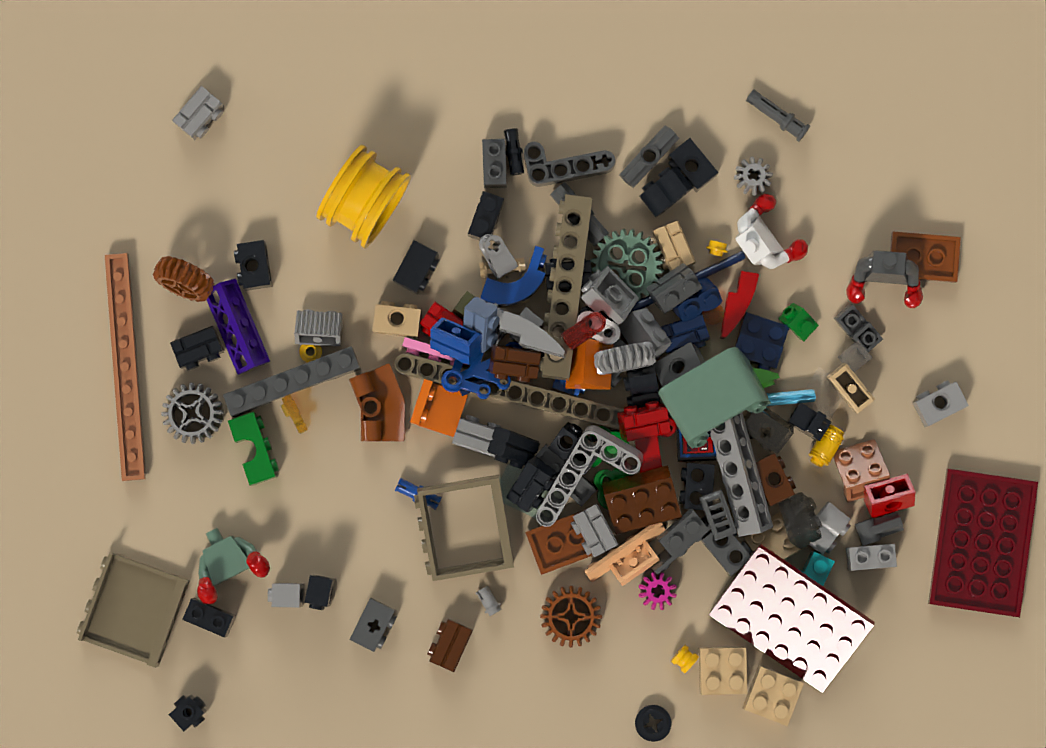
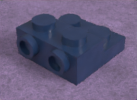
M746 312L735 347L748 358L749 362L758 364L757 368L769 371L771 369L775 370L784 348L783 345L789 327Z

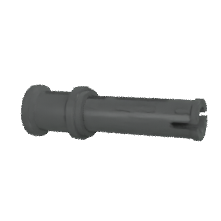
M755 89L746 99L748 103L776 121L782 131L786 130L795 136L798 142L801 141L810 128L809 124L805 125L796 119L795 114H788Z

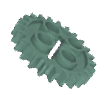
M622 229L620 236L616 231H613V239L608 235L604 236L606 243L601 241L597 243L601 250H593L597 258L591 259V262L596 264L595 267L591 268V271L595 272L598 269L602 271L607 266L610 269H615L619 272V278L639 297L638 300L642 299V293L649 296L646 288L653 284L654 281L656 282L660 279L657 274L664 272L663 269L658 268V265L664 263V260H658L657 256L662 254V251L655 252L654 250L658 244L650 245L651 237L649 236L644 240L642 231L635 236L634 229H631L628 235L626 230ZM614 247H619L622 250V258H616L613 255ZM639 250L644 253L645 260L643 262L636 260V251ZM608 261H612L619 264H623L626 261H628V264L631 266H645L647 270L645 271L634 267L626 270L625 266L609 265ZM633 273H638L641 276V284H635L632 281Z

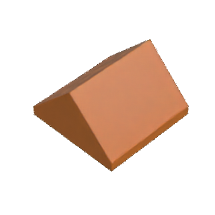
M588 338L575 341L569 381H566L565 388L611 390L612 374H597V369L594 365V355L599 351L614 348V345H606Z

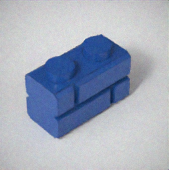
M443 317L432 326L430 330L431 349L468 365H471L481 354V333Z

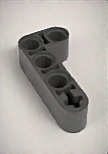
M530 142L524 149L528 179L536 187L607 174L615 166V156L607 150L547 162L544 148L540 143ZM532 148L538 149L541 153L536 159L528 156V151ZM603 157H606L607 161H611L608 167H604V164H596V170H593L592 159H595V163L601 162ZM581 161H585L589 165V169L585 172L579 171L576 167ZM557 166H564L567 169V173L564 176H558L554 170ZM536 170L543 171L545 174L544 179L540 181L535 180L532 177L533 172Z

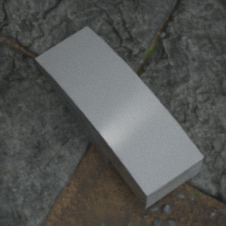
M504 311L499 329L501 332L521 337L519 341L521 347L562 358L566 357L564 349L546 331L519 315Z

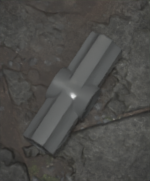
M665 125L641 149L640 153L619 176L624 182L634 188L680 138L671 128ZM648 151L652 152L655 155V160L647 162L644 160L643 154Z
M565 182L550 194L558 205L560 200L565 201V194L577 195ZM591 209L587 239L593 246H596L598 242L604 239V236L609 235V232L596 219ZM570 215L567 218L572 225H577L580 222L579 217L576 215Z

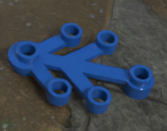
M517 342L506 344V346L522 348ZM481 352L470 367L462 372L463 363L455 359L452 370L443 374L441 384L448 392H457L464 389L477 393L480 399H487L491 393L489 385H478L467 380L476 377L495 383L499 389L506 390L510 387L511 378L508 376V380H506L508 383L505 385L500 383L502 379L494 378L495 374L487 371L489 370L491 358L481 362L484 354ZM454 379L457 383L452 385L449 383V380ZM486 389L488 393L482 394L480 390Z

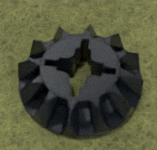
M645 706L636 716V731L647 741H660L671 730V717L661 706ZM649 714L654 719H663L657 724L656 729L658 732H655L651 726L644 727L650 722Z

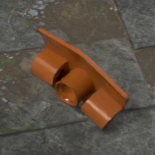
M388 363L372 371L350 378V384L361 408V441H404L405 401L391 365ZM368 401H374L377 404V410L373 414H369L365 410V404Z

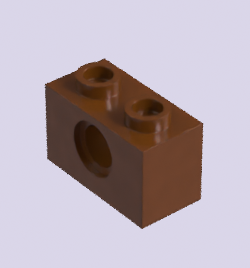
M775 453L756 462L768 507L795 494L793 489L796 486L791 476L786 477L783 471L786 466L781 456L776 457ZM772 472L777 473L779 476V483L775 486L768 482V475Z

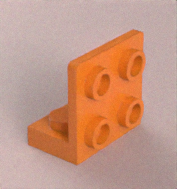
M424 379L410 423L454 437L468 395L461 396L459 391L448 392L443 386Z

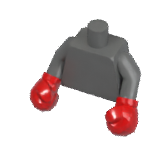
M873 251L868 257L861 258L857 262L855 274L846 288L847 298L856 304L861 303L865 299V281L907 285L904 303L909 308L918 307L923 300L918 265L908 260L906 253Z

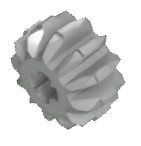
M750 157V164L743 159L741 161L743 167H736L735 170L740 174L735 175L734 180H741L737 184V188H741L744 185L746 187L743 191L744 194H747L749 189H752V195L756 196L757 188L761 193H764L765 187L763 185H771V182L766 178H771L773 173L765 172L770 168V165L766 164L762 167V158L758 160L757 164L754 157ZM751 171L752 174L757 173V181L755 179L750 180L748 178L750 173L748 172Z

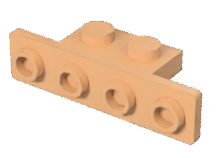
M662 522L646 526L638 534L627 538L625 543L618 548L611 549L604 558L591 563L588 569L585 570L590 581L594 582L611 570L620 584L624 586L660 561L648 543L666 530Z

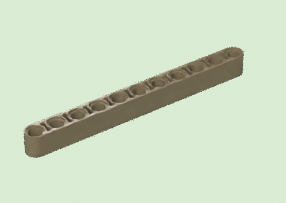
M400 354L395 359V368L399 373L422 380H430L437 384H441L443 373L448 369L452 370L453 365L410 354ZM403 358L411 360V367L406 371L401 370L399 367V362ZM424 364H431L434 370L430 376L422 375L421 368ZM505 379L500 380V383L503 385L508 383ZM453 380V381H451V382H449V383L452 384V385H454V384H456L457 382H456L455 380ZM512 380L508 389H499L496 393H490L489 396L620 430L617 413L624 411L621 408ZM513 386L519 387L522 391L521 396L517 399L509 396V389ZM486 389L480 390L482 394L488 393ZM534 392H540L544 396L541 404L532 403L530 398ZM560 397L565 400L566 406L564 409L556 410L553 407V400ZM579 403L585 404L588 408L587 414L583 416L577 415L575 413V406ZM600 409H606L610 414L609 419L605 422L597 418V412Z

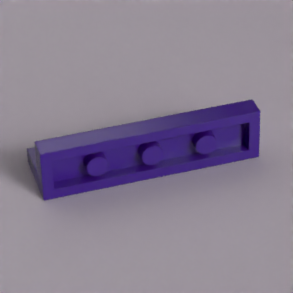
M236 278L214 285L207 302L237 375L270 362ZM216 291L220 298L219 304L215 301V298L213 296V293ZM223 313L228 317V324L223 320ZM232 334H234L237 339L236 345L232 342ZM241 355L244 356L245 361L247 363V365L244 367L242 366V363L240 361Z

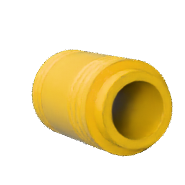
M830 425L821 440L815 442L808 454L811 457L810 461L819 467H823V465L828 466L844 440V432Z

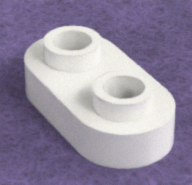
M592 311L582 312L577 318L576 326L578 330L603 344H613L620 337V328L616 323ZM590 319L592 322L591 327H585L583 321ZM606 329L612 331V336L609 338L604 335Z

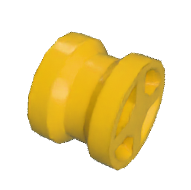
M685 644L671 659V662L674 665H679L681 671L685 674L699 656L696 653L692 654L689 651V647Z

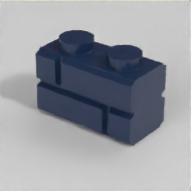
M702 313L689 321L679 320L661 326L672 342L665 350L666 354L672 353L690 342L701 348L706 346L705 341L710 340Z

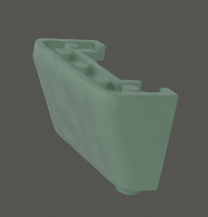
M732 347L719 353L663 386L658 392L662 402L692 449L705 445L709 437L708 432L745 410L760 413L771 403L748 358L737 347Z

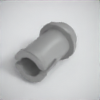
M489 586L476 592V595H478L486 609L484 611L485 614L488 613L489 616H492L502 610L500 608L501 603L496 601Z

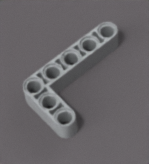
M588 426L538 509L536 520L544 527H549L555 523L594 455L627 474H635L640 470L644 460L642 452L598 426ZM586 435H595L597 442H590ZM612 445L617 449L618 453L611 454L607 451L606 447ZM575 454H584L586 460L579 461ZM633 457L637 460L638 464L630 465L626 458ZM571 472L574 474L575 479H567L564 473ZM555 491H560V492H562L563 495H564V498H563V499H558V498H556V497L554 496V492H555ZM543 510L551 511L553 517H546L543 514Z

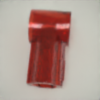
M598 312L590 313L560 335L572 351L605 328V317ZM596 317L600 320L601 326L599 329H592L589 326L590 318Z

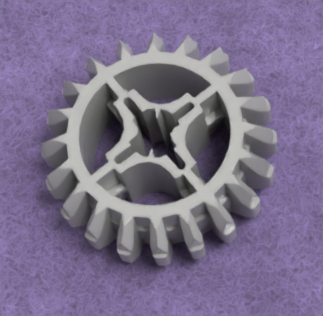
M650 342L619 346L597 352L594 355V365L597 369V374L600 375L624 372L653 365L656 362V353L653 344Z
M194 383L189 384V390H187L184 384H181L182 392L180 393L174 388L172 391L176 396L174 398L170 395L166 396L171 401L170 405L167 403L162 405L164 408H169L168 412L161 413L162 416L169 417L168 420L163 421V425H172L167 429L168 433L176 430L174 439L177 440L183 435L182 443H186L188 437H190L191 444L196 443V437L203 443L204 434L208 438L213 437L209 432L210 429L218 432L219 429L213 426L214 423L222 424V420L216 418L217 415L224 414L222 410H216L217 407L222 405V402H213L218 397L216 393L210 397L208 396L211 393V388L208 387L202 392L203 384H199L196 390ZM189 395L200 396L191 405H186L180 401ZM205 401L208 402L210 407L209 420L202 415ZM176 407L183 413L180 426L175 419ZM184 407L192 410L194 407H196L195 413L198 414L197 416L200 417L201 420L192 417V419L190 420V414L187 410L184 409ZM193 422H199L205 426L196 432L185 431Z

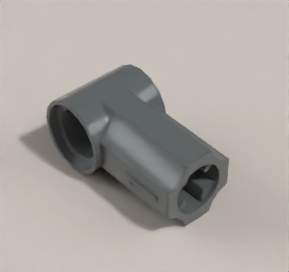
M892 512L876 519L871 518L854 524L862 546L877 542L882 537L904 530L898 512Z

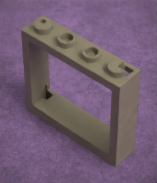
M499 474L417 488L418 495H414L416 509L420 508L422 516L417 517L420 531L424 530L425 539L421 540L423 553H428L429 561L425 562L427 575L432 574L433 581L514 568ZM491 485L503 558L438 569L426 495Z

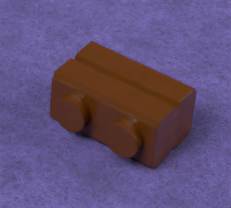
M493 344L489 372L495 374L494 378L508 380V376H516L517 381L530 382L531 378H538L541 352Z
M448 619L446 623L442 621L436 633L440 635L437 644L432 642L427 655L431 656L429 661L451 672H455L473 629L451 619Z

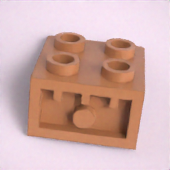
M874 439L837 450L833 457L843 481L844 496L847 503L864 498V486L890 479V474Z

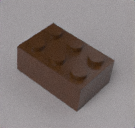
M668 465L602 483L615 535L682 517Z

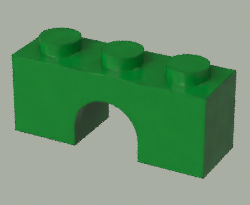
M251 412L228 420L236 443L250 440L256 446L255 457L251 461L242 464L249 486L277 478L276 472L280 470L276 459H271L269 450H272L269 438H264L262 429L265 426L261 415L257 416L255 412Z

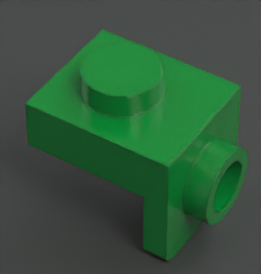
M795 303L786 307L778 318L780 322L787 325L803 342L819 326L804 308Z

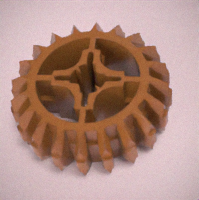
M170 256L162 257L154 268L153 276L155 281L162 285L164 289L184 299L187 298L196 302L206 301L213 291L215 284L213 278L208 273H205L204 270L198 268V266L183 259L180 260Z
M572 585L569 586V593H565L564 587H560L562 594L559 596L556 591H553L552 594L555 599L546 598L550 606L542 605V609L547 610L548 613L540 615V618H547L548 622L541 624L542 627H550L545 634L548 636L553 632L555 634L552 638L553 642L557 641L558 637L561 638L560 646H564L565 640H569L570 648L573 647L574 640H577L578 646H582L580 639L583 637L586 642H590L587 634L590 632L593 636H596L597 633L592 630V627L600 628L601 625L596 623L595 619H602V615H595V611L600 610L601 607L592 606L597 599L594 597L589 601L587 599L590 596L589 591L584 596L581 595L582 587L578 588L577 593H573L574 588ZM568 598L567 609L564 612L552 613L559 601ZM575 598L585 602L590 613L578 612L575 609ZM572 604L573 613L583 617H577V620L574 619L575 622L572 623V628L570 629L569 620L559 616H565V613H568L567 611L570 610V605ZM552 620L566 622L568 635L559 632L553 625ZM590 620L583 632L574 635L577 622Z

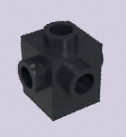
M183 695L174 703L176 708L168 714L184 732L192 725L196 728L205 720L203 715L207 712L204 709L206 704L199 696L194 697L190 695L186 698ZM187 708L192 710V715L187 713Z

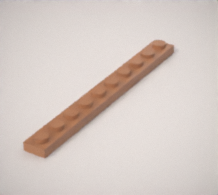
M129 254L105 255L121 477L122 481L146 479Z

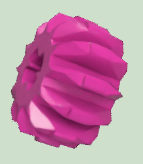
M651 572L652 581L644 576L643 580L648 583L647 586L642 584L638 586L640 589H645L646 592L638 595L640 598L648 597L643 602L645 606L650 601H653L651 604L652 610H655L657 603H659L660 610H664L663 601L669 606L672 605L668 596L676 598L677 594L670 593V590L677 588L676 584L667 585L672 580L671 576L663 581L664 572H660L659 579H656L655 572ZM659 584L662 586L660 589H664V593L654 597L655 593H651L652 587L656 588Z

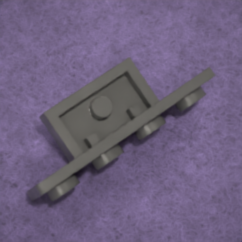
M720 508L710 511L711 515L722 512ZM690 509L656 537L665 548L658 555L660 561L650 567L656 574L668 569L677 557L683 556L690 546L705 537V534L711 529L706 515L700 519L694 510ZM726 516L714 519V524L722 522Z

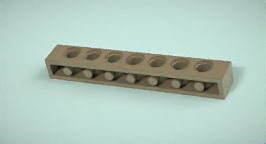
M565 194V201L560 200L558 214H563L562 223L557 222L555 236H559L560 239L559 245H554L553 259H557L556 268L551 267L549 281H554L553 290H548L547 303L551 304L550 313L545 312L544 326H548L547 333L564 349L566 357L558 361L552 360L547 353L544 354V358L540 357L539 371H542L543 378L569 381L593 199L590 197ZM570 215H576L579 217L580 222L577 225H571L568 223L567 218ZM572 237L577 241V245L569 248L564 244V240ZM568 259L574 263V267L571 270H565L562 268L561 263ZM562 282H567L571 285V290L563 293L559 290L558 285ZM560 304H564L568 308V313L559 315L556 313L555 308ZM555 327H562L566 334L562 338H557L553 335L552 331Z

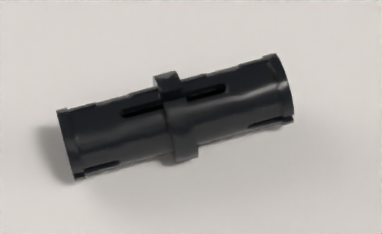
M518 129L504 130L507 149L505 155L508 156L510 175L524 174L521 155L523 154V149L520 148Z

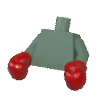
M218 528L206 533L211 546L202 550L203 555L199 560V585L197 589V595L203 603L214 604L218 599L214 586L249 568L259 578H264L268 575L270 571L269 562L257 552L253 544L241 537L229 536L223 539Z

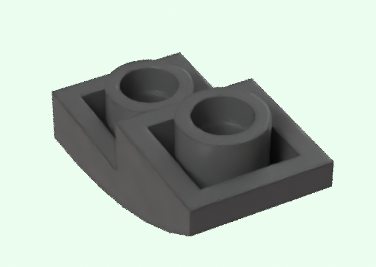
M849 304L834 318L865 354L883 340L881 335L870 322L865 320L853 304Z

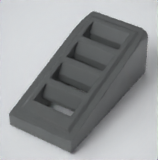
M722 490L699 498L715 541L737 533ZM719 498L720 503L708 507L707 502ZM722 507V512L711 515L710 511ZM726 516L727 520L714 524V519ZM729 524V529L717 532L716 528Z

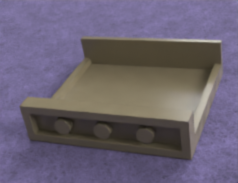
M109 553L108 557L105 556L102 560L100 569L103 572L101 577L96 578L92 590L95 591L93 599H89L86 604L85 612L87 616L85 621H81L78 626V640L86 641L145 662L154 668L159 667L190 580L123 556Z

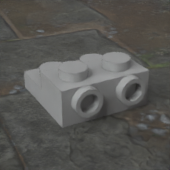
M607 266L602 271L596 270L589 277L590 281L581 288L583 292L581 299L596 314L603 309L610 319L617 325H620L626 319L639 297Z

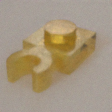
M288 395L282 398L284 404L280 406L285 416L291 417L300 434L307 431L308 428L293 397Z

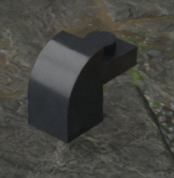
M800 402L786 423L807 436L820 441L830 426L831 421L826 418L825 414L820 411L815 412Z

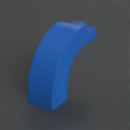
M535 246L529 268L519 280L512 283H502L487 278L480 298L485 300L486 303H497L499 306H512L530 298L539 289L546 276L545 272L538 270L539 267H544L547 255L543 254L544 248Z

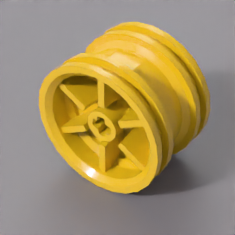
M360 145L351 154L333 180L319 206L316 218L320 221L326 218V224L330 227L336 222L353 231L351 240L355 243L361 240V246L366 249L381 232L399 204L409 185L411 175L409 173L402 175V170L399 167H395L392 171L387 170L375 162L377 154L374 151L367 153V147Z

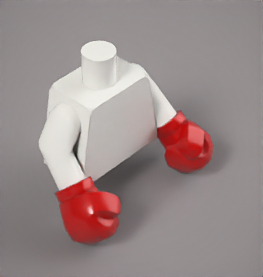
M762 194L756 198L749 211L738 220L737 227L739 233L735 238L737 243L752 264L763 265L768 269H774L784 263L803 259L808 253L806 241L797 239L789 248L783 250L761 219L760 215L774 209L776 205V199L773 195Z

